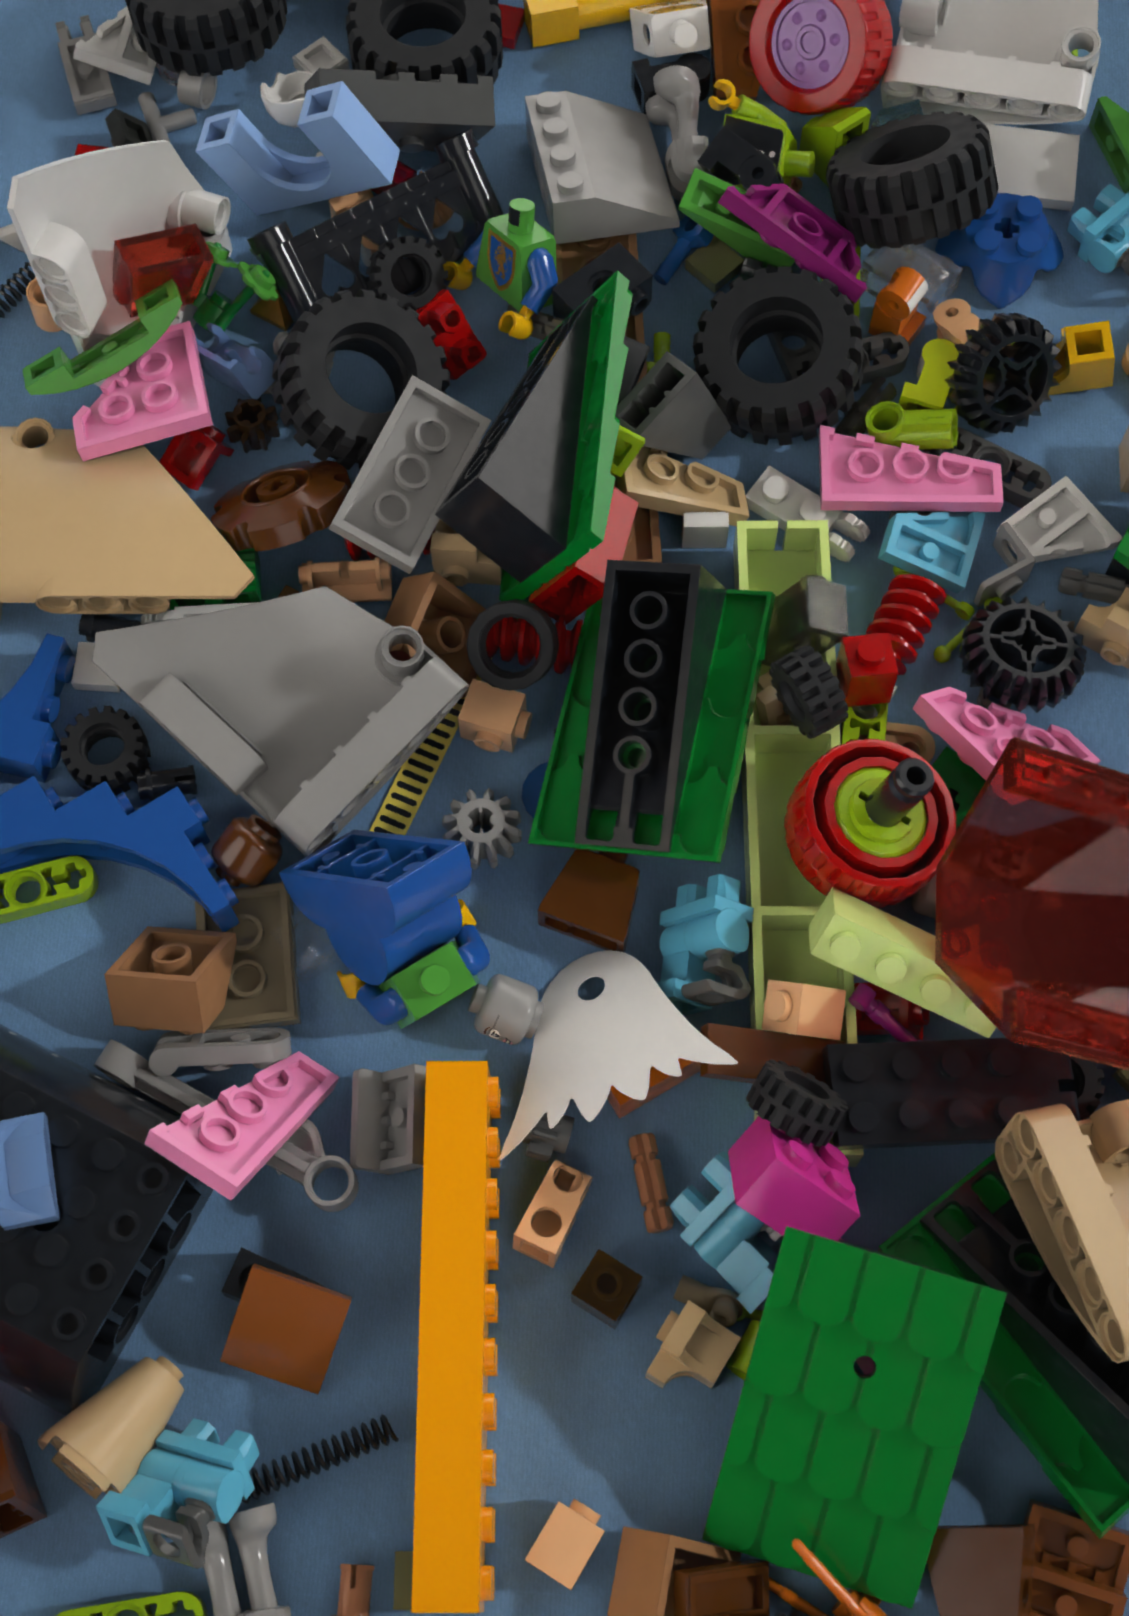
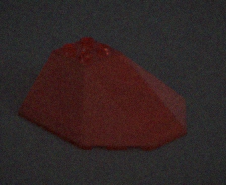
M1014 737L1008 742L936 866L935 963L1009 1041L1128 1071L1129 774Z

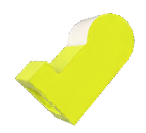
M937 338L930 340L924 345L917 367L918 384L905 382L900 396L899 404L904 410L944 409L950 390L945 379L954 374V370L950 368L947 362L957 360L959 355L953 342Z

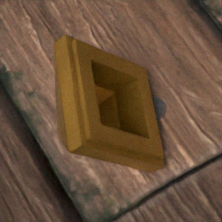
M275 290L279 295L276 301L271 299L265 301L259 297L250 309L251 314L287 331L293 321L278 290Z

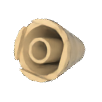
M159 1356L156 1361L149 1357H144L47 1429L38 1438L37 1443L42 1451L51 1443L58 1451L51 1461L95 1500L102 1492L107 1494L109 1490L121 1493L137 1474L140 1463L145 1455L154 1449L156 1445L155 1440L163 1432L184 1393V1388L179 1382L183 1374L170 1360L163 1356Z

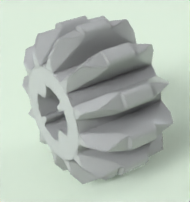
M490 788L484 792L483 798H476V793L469 789L466 792L467 803L465 804L453 799L450 803L453 814L443 816V828L448 830L443 835V839L464 841L470 856L471 867L474 870L480 866L481 859H488L490 867L495 869L498 866L497 854L511 859L514 855L511 843H518L522 839V831L516 827L521 823V816L517 810H510L511 800L507 795L494 802V792ZM484 824L490 826L491 830L487 833H483ZM477 825H481L480 834L474 832V827Z

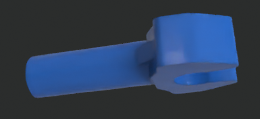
M688 216L680 220V227L672 230L677 236L678 241L653 274L654 279L662 285H667L692 249L708 246L714 237L712 233Z

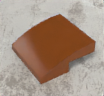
M253 1264L220 1362L319 1395L352 1297Z
M1030 1498L1024 1524H1035L1036 1535L1031 1611L1029 1616H1123L1127 1602L1124 1589L1129 1575V1531L1114 1526L1099 1540L1079 1514Z

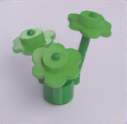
M206 241L201 248L190 245L189 250L208 260L198 291L190 301L191 304L198 308L193 315V319L207 331V323H213L221 327L225 332L236 313L255 293L265 301L269 299L276 301L279 298L278 293L275 291L277 289L275 285L276 280L267 270L260 254L255 257L264 266L259 264L249 265L243 261L238 264L228 257L230 251L222 247L219 242L211 243ZM217 264L224 267L238 268L242 274V280L247 284L233 301L218 291H214L212 296L207 295Z

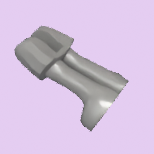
M675 65L665 67L656 72L653 77L656 95L647 100L645 108L647 118L652 124L669 126L672 143L669 145L665 155L666 176L672 196L681 202L694 169L697 168L703 171L697 161L708 147V137L698 135L697 132L699 96L701 92L699 78L690 68Z
M274 1503L235 1513L229 1521L232 1535L240 1553L251 1609L243 1612L241 1611L235 1585L226 1524L216 1521L208 1522L209 1541L205 1551V1565L203 1569L211 1594L214 1616H291L289 1606L278 1605L269 1567L267 1536L277 1523V1512Z

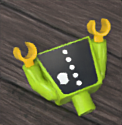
M720 79L715 82L713 86L726 94V100L710 96L708 99L710 107L716 111L724 110L727 107L732 109V114H725L724 127L768 156L774 162L776 169L782 175L784 184L790 187L792 177L811 178L813 176L816 164L815 153L813 151L797 150V141L783 119L766 106L743 94L738 97L735 96V86L729 80ZM728 175L723 179V181L745 190L740 183Z

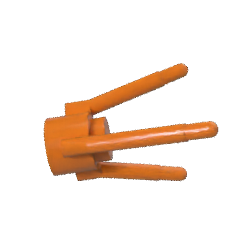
M800 1539L792 1540L791 1545L793 1549L838 1599L831 1610L835 1616H888L878 1606L882 1600L850 1589L847 1591ZM769 1577V1590L797 1610L810 1616H829Z

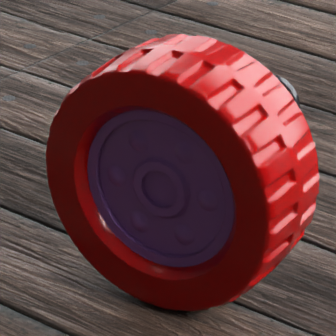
M760 0L752 19L749 35L750 59L757 80L765 93L776 104L783 106L786 110L793 113L821 115L829 113L834 109L853 107L856 103L862 102L867 98L872 90H875L888 67L887 64L891 57L893 39L889 10L884 0Z

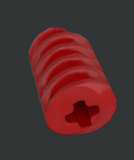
M902 574L891 579L888 592L883 595L880 603L881 606L876 609L873 621L869 623L866 630V635L889 633L899 672L898 675H905L907 672L904 664H912L916 661L918 654L915 649L923 647L925 642L923 635L930 633L932 628L930 620L937 618L940 611L938 606L944 604L947 597L944 589L937 583L919 575Z
M560 615L554 624L557 628L559 650L554 664V670L557 674H563L570 663L572 669L583 626V620L578 619L573 628L567 630L565 616ZM514 617L503 618L495 623L488 632L486 641L487 653L492 658L500 647L501 659L504 662H510L517 652L519 664L527 666L534 656L536 659L538 658L540 651L539 635L535 628L524 619Z

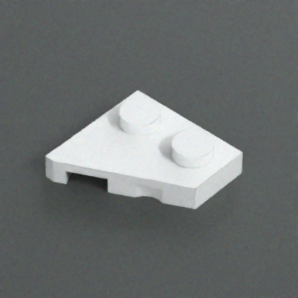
M127 6L118 12L116 18L107 20L98 26L96 35L86 42L82 39L76 43L73 59L149 86L156 67V62L148 57V54L142 50L138 43Z
M1067 476L1056 482L1003 522L1009 523L1035 558V563L1112 550L1120 544L1123 538ZM1007 541L1008 546L1015 552L1011 543Z

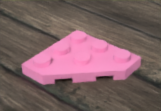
M186 321L169 326L160 339L147 352L121 371L109 376L101 384L102 394L90 408L83 405L72 417L76 448L82 461L213 425L196 336L191 322Z
M950 686L920 695L912 708L925 721L929 730L946 741L957 752L959 759L966 765L971 766L990 784L992 791L1005 799L1009 804L1088 776L1093 773L1101 761L1067 729L1051 724L1047 730L1027 724L1025 723L1027 720L1026 714L993 702L988 709L966 701V692Z

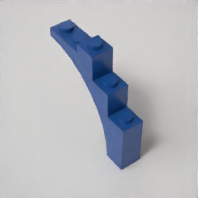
M47 633L30 666L12 689L0 700V772L27 779L35 776L37 781L45 783L50 769H55L60 761L62 752L61 741L50 723H54L58 717L60 710L59 697L64 684L72 680L76 661L64 637Z
M35 776L30 777L0 795V874L39 862L53 861L68 856H80L90 860L113 861L146 870L176 885L205 909L222 932H226L240 923L232 909L234 905L239 903V900L225 878L216 882L209 870L216 867L213 859L204 847V845L211 842L203 827L210 820L196 797L187 801L178 786L136 811L125 793L122 792L115 796L106 781L65 805L53 786L44 791Z

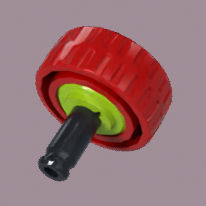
M879 739L847 741L845 744L837 745L825 755H822L805 772L794 788V792L786 806L787 814L784 817L785 838L791 857L804 878L816 890L827 896L831 888L834 887L878 909L904 901L929 883L949 858L957 832L953 800L939 773L916 752L897 743Z

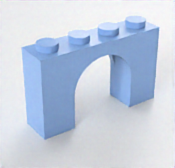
M343 81L307 90L297 126L320 150L323 156H299L276 147L260 133L239 109L206 117L196 148V153L257 216L392 184L400 152L397 145Z

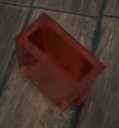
M196 223L114 241L113 296L119 304L125 306L130 318L138 316L135 300L170 279H173L178 287L182 300L181 306L195 302L214 261V257Z

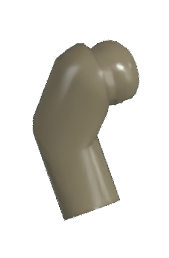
M682 1275L673 1299L684 1304L688 1300L707 1311L710 1317L724 1327L733 1326L737 1318L743 1313V1305L736 1299L738 1297L736 1292L730 1289L708 1286L686 1275Z

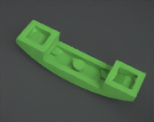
M168 280L135 300L139 316L137 320L69 360L59 346L24 367L22 370L26 390L30 395H47L76 390L108 378L136 361L165 333L182 305L180 293L174 280Z

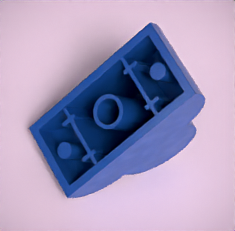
M352 830L282 870L279 874L288 894L299 910L314 924L326 929L333 948L346 967L365 983L380 985L460 933L462 914L456 894L468 887L471 881L472 867L464 841Z

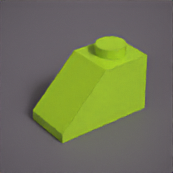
M867 107L834 109L821 117H813L802 127L799 151H813L815 153L816 164L814 173L827 187L826 169L831 156H834L835 151L840 146L847 145L849 139L854 136H861L868 130L871 111Z

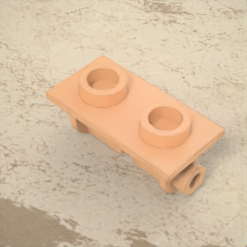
M375 557V560H359L355 562L313 563L311 560L307 561V563H302V566L298 567L299 583L302 584V592L327 586L353 603L392 601V567L390 563L379 557Z

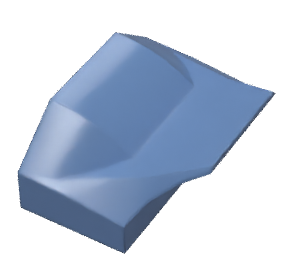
M40 1112L0 1121V1225L6 1231L60 1220L46 1114Z

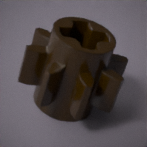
M261 397L257 400L238 399V404L233 412L225 413L229 426L226 431L230 443L241 441L245 453H248L250 450H268V444L272 437H280L278 423H276L279 420L276 407L270 406L265 409Z

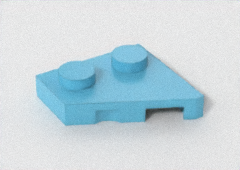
M932 512L930 515L922 516L917 513H897L888 522L878 559L911 574L928 578L940 587L958 594L966 587L986 514L971 512L968 516H949L948 512Z

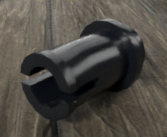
M82 614L79 623V634L86 636L88 642H94L96 632L139 626L141 622L110 614Z
M188 765V767L152 771L151 767H147L145 772L137 773L140 800H150L151 802L177 786L183 795L198 794L194 766Z

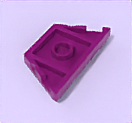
M772 184L770 187L750 185L745 194H741L734 186H729L718 201L720 205L759 232V236L766 244L774 248H780L794 258L795 263L800 269L815 272L821 279L832 281L838 286V291L843 295H847L854 303L858 301L866 290V283L856 279V274L862 266L860 257L855 251L857 245L854 235L786 184Z

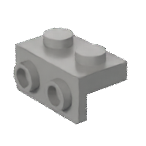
M411 1064L386 1072L364 1068L354 1070L350 1140V1166L352 1169L391 1175L423 1168L426 1066Z

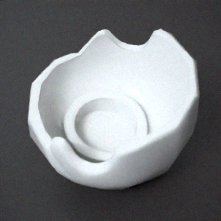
M298 70L285 75L278 72L271 87H268L266 83H261L260 91L264 106L270 116L279 124L293 128L298 127L297 124L305 99L304 84L314 73Z

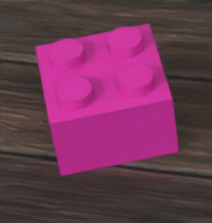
M758 1116L728 1150L736 1205L782 1236H784L785 1228L788 1226L838 1241L861 1216L855 1196L856 1188L852 1183L848 1168V1159L837 1147L830 1143L821 1147L815 1146L811 1142L810 1144L803 1143L799 1138H792L786 1135L785 1131L782 1129L777 1130L770 1125V1121Z

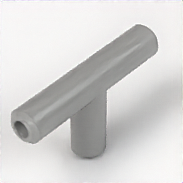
M144 92L138 97L153 141L166 140L170 142L168 132L197 124V118L192 108L161 116L155 97L151 92Z

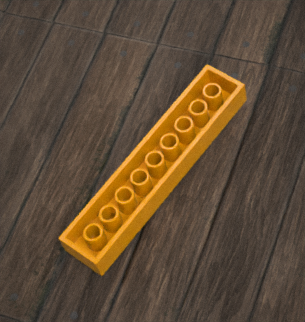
M426 1061L411 1613H484V1602L494 1601L495 1566L485 1565V1543H495L496 1510L493 1507H486V1487H496L497 1470L496 1453H494V1449H487V1431H497V1398H495V1393H488V1377H497L498 1344H496L495 1338H488L489 1323H498L499 1295L498 1291H496V1284H489V1271H499V1239H497V1230H490V1219L500 1218V1188H498V1179L491 1178V1168H500L501 1161L499 1160L501 1142L498 1127H492V1119H501V1089H499V1077L490 1076L488 1061Z

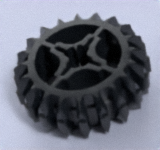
M1016 312L1014 314L1009 313L1008 315L994 313L992 320L979 319L978 331L974 329L965 330L968 340L965 345H954L959 355L957 360L947 362L950 368L954 370V374L945 379L948 386L953 388L947 397L951 400V403L956 405L955 409L958 416L964 418L970 426L976 429L981 428L988 433L997 434L999 431L1013 433L1016 425L1028 427L1029 415L1041 416L1039 406L1042 402H1052L1048 392L1050 387L1060 385L1053 378V374L1062 368L1061 364L1054 359L1060 352V349L1056 344L1052 343L1054 335L1049 330L1044 329V325H1041L1038 320L1030 317L1027 318L1025 315Z
M1009 596L1001 604L992 600L985 607V610L979 609L973 615L969 625L965 627L962 635L963 641L959 648V658L963 660L962 673L971 675L970 687L984 688L983 699L994 696L999 699V705L1001 706L1012 703L1017 711L1021 712L1029 705L1038 713L1044 708L1045 704L1054 708L1060 703L1061 699H1067L1073 693L1077 683L1080 682L1084 674L1083 668L1087 650L1082 648L1084 635L1073 633L1075 621L1061 620V609L1055 612L1047 610L1045 600L1038 606L1030 604L1027 596L1019 603H1016Z

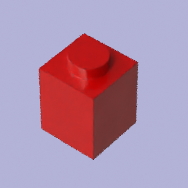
M889 633L842 637L836 669L837 679L840 682L838 685L844 691L846 697L844 701L848 704V707L890 703L899 672Z

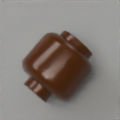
M251 815L249 818H234L213 844L211 855L218 865L215 872L221 879L225 878L228 884L234 887H238L241 883L249 886L260 885L282 857L283 848L279 842L282 838L280 832L268 821L257 815Z

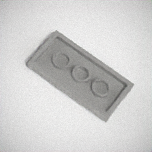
M412 375L335 515L329 530L410 574L440 519L435 513L474 454L492 420Z

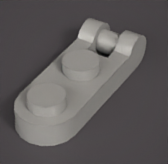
M277 1027L206 1030L205 1033L192 1035L171 1031L160 1036L149 1057V1066L153 1073L163 1077L172 1075L178 1067L203 1066L205 1070L221 1071L231 1068L233 1064L253 1063L255 1068L265 1069L292 1054L290 1031Z

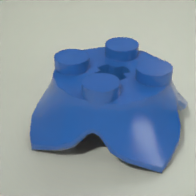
M1009 193L997 194L991 208L987 209L980 219H973L970 225L964 229H956L950 232V235L940 238L934 251L936 256L949 266L955 268L969 266L972 270L974 285L980 295L999 310L1024 295L1030 288L1034 275L1039 269L1044 272L1055 270L1064 258L1063 248L1057 234L1048 224L1047 217L1042 212V202L1035 196H1019Z

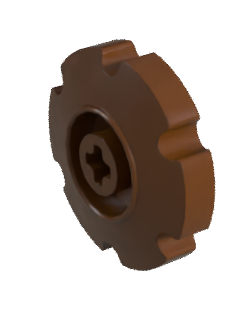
M309 460L281 465L261 472L257 477L243 481L225 493L214 505L216 513L211 516V522L234 551L254 548L255 552L284 547L306 539V536L329 527L352 484L345 467L334 461L326 460L310 463Z

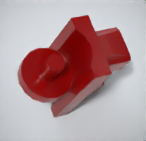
M442 289L429 303L416 310L420 314L417 318L423 327L430 325L437 335L433 342L436 347L442 346L447 361L442 367L443 369H448L451 380H457L466 371L472 369L486 358L487 352L481 342L478 341L464 313L455 302L449 290Z

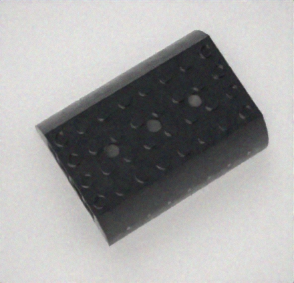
M0 1024V1121L40 1112L46 1114L57 1202L61 1212L58 1224L48 1231H38L35 1225L5 1231L0 1225V1380L66 1416L100 1391L212 1194L213 1189L144 1144L150 1129L163 1122L168 1126L180 1119L179 1116Z

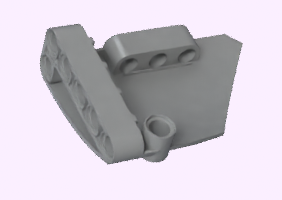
M327 586L190 617L96 632L92 660L97 667L234 795L237 796L239 794L305 857L328 845L417 750L469 687V684L423 643V639L417 630L403 625L394 627ZM403 643L412 646L416 653L407 661H398L390 655L391 649L397 644Z

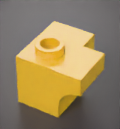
M1109 320L1061 328V341L1056 344L1060 352L1054 359L1061 364L1062 368L1053 374V378L1060 385L1050 387L1048 395L1112 387L1115 355Z

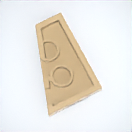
M643 446L622 477L616 475L618 489L639 502L638 507L681 516L685 512L729 513V525L736 526L737 521H747L750 516L742 482L696 461L688 466L668 457L667 451Z

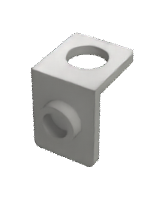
M1008 522L1000 525L993 546L1009 568L980 584L974 599L977 607L984 605L985 601L990 597H1000L1001 600H1004L1007 596H1013L1027 582L1035 564V558ZM1007 541H1009L1015 549L1017 559H1015L1010 553L1007 546Z

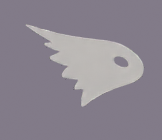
M612 950L585 955L561 970L544 992L541 1000L544 1003V1008L534 1035L531 1060L523 1093L499 1160H502L521 1143L545 1113H547L549 1128H554L566 1112L571 1099L574 1100L582 1116L588 1122H591L602 1109L612 1085L628 1097L636 1100H645L649 1090L650 1069L652 1066L664 1074L680 1077L682 1072L679 1058L716 1065L738 1064V1061L712 1043L681 1014L661 990L648 969L635 957L624 952ZM592 977L603 979L605 983L604 990L598 997L592 1000H582L578 996L579 987L584 981Z

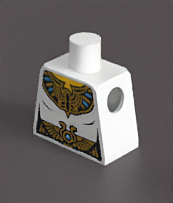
M675 0L629 8L634 51L653 58L711 48L706 0ZM647 26L650 32V39L647 37Z

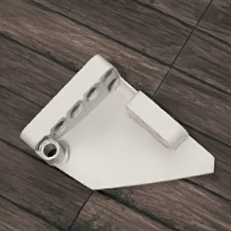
M902 0L899 16L900 32L897 45L892 47L891 57L887 64L888 67L881 83L882 106L892 114L906 117L916 114L929 115L932 112L944 111L945 114H950L953 111L962 112L965 116L968 114L975 116L983 124L1027 125L1080 121L1086 116L1095 72L1099 62L1101 38L1098 33L1099 0ZM1076 49H1085L1089 54L1084 57H1077L1071 54V52Z
M148 141L91 151L54 161L12 177L7 210L52 318L63 331L71 335L78 355L137 320L139 316L135 300L170 279H173L176 283L182 300V305L170 326L190 321L194 328L196 321L193 319V315L198 308L191 304L190 301L198 291L208 260L191 252L189 247L194 245L201 248L206 241L211 243L219 242L222 247L230 251L228 257L231 256L232 244L227 229L231 204L228 197L205 191L169 141ZM216 265L207 295H211L225 268L224 266ZM105 378V379H103V380H101V381H98V382H96V383H94V384H95L96 386L100 387L101 384H102L107 378Z

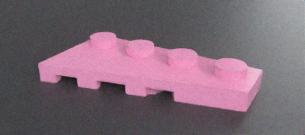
M820 425L818 439L821 510L1001 512L1004 503L1001 464L943 452L941 456L920 451L919 446L907 443H902L901 447L875 442V436L857 433L855 438L837 434L833 427Z
M298 1051L256 1073L252 1081L238 1088L236 1085H233L220 1092L218 1099L204 1107L197 1104L182 1112L178 1121L168 1126L163 1122L150 1129L144 1144L232 1201L334 1091L339 1076Z

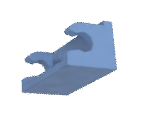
M207 323L208 331L214 335L213 344L205 348L204 343L196 338L202 368L212 378L249 399L257 400L275 381L272 378L275 362L256 346L248 348L233 339L231 340L221 327L213 323Z

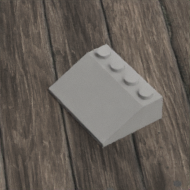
M546 91L537 95L525 96L527 140L551 233L556 240V244L680 227L678 213L646 114L568 91Z

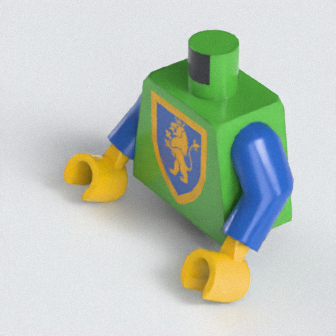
M525 198L511 200L509 203V213L490 218L486 221L480 236L463 254L466 258L461 264L449 261L443 264L444 270H448V278L445 280H452L448 287L456 290H465L470 287L473 279L471 270L476 267V277L519 312L506 311L501 316L498 324L501 332L507 333L510 337L519 340L529 338L532 334V315H538L543 307L553 305L552 288L558 284L556 240L553 234L534 220L535 203Z
M462 899L458 900L462 914V927L460 933L455 937V941H451L417 961L381 985H370L360 980L353 973L342 974L340 970L337 971L336 974L347 998H357L358 1002L380 1024L389 1026L397 1022L400 1029H403L477 985L480 980L476 974L488 967L490 954L475 927L476 920Z

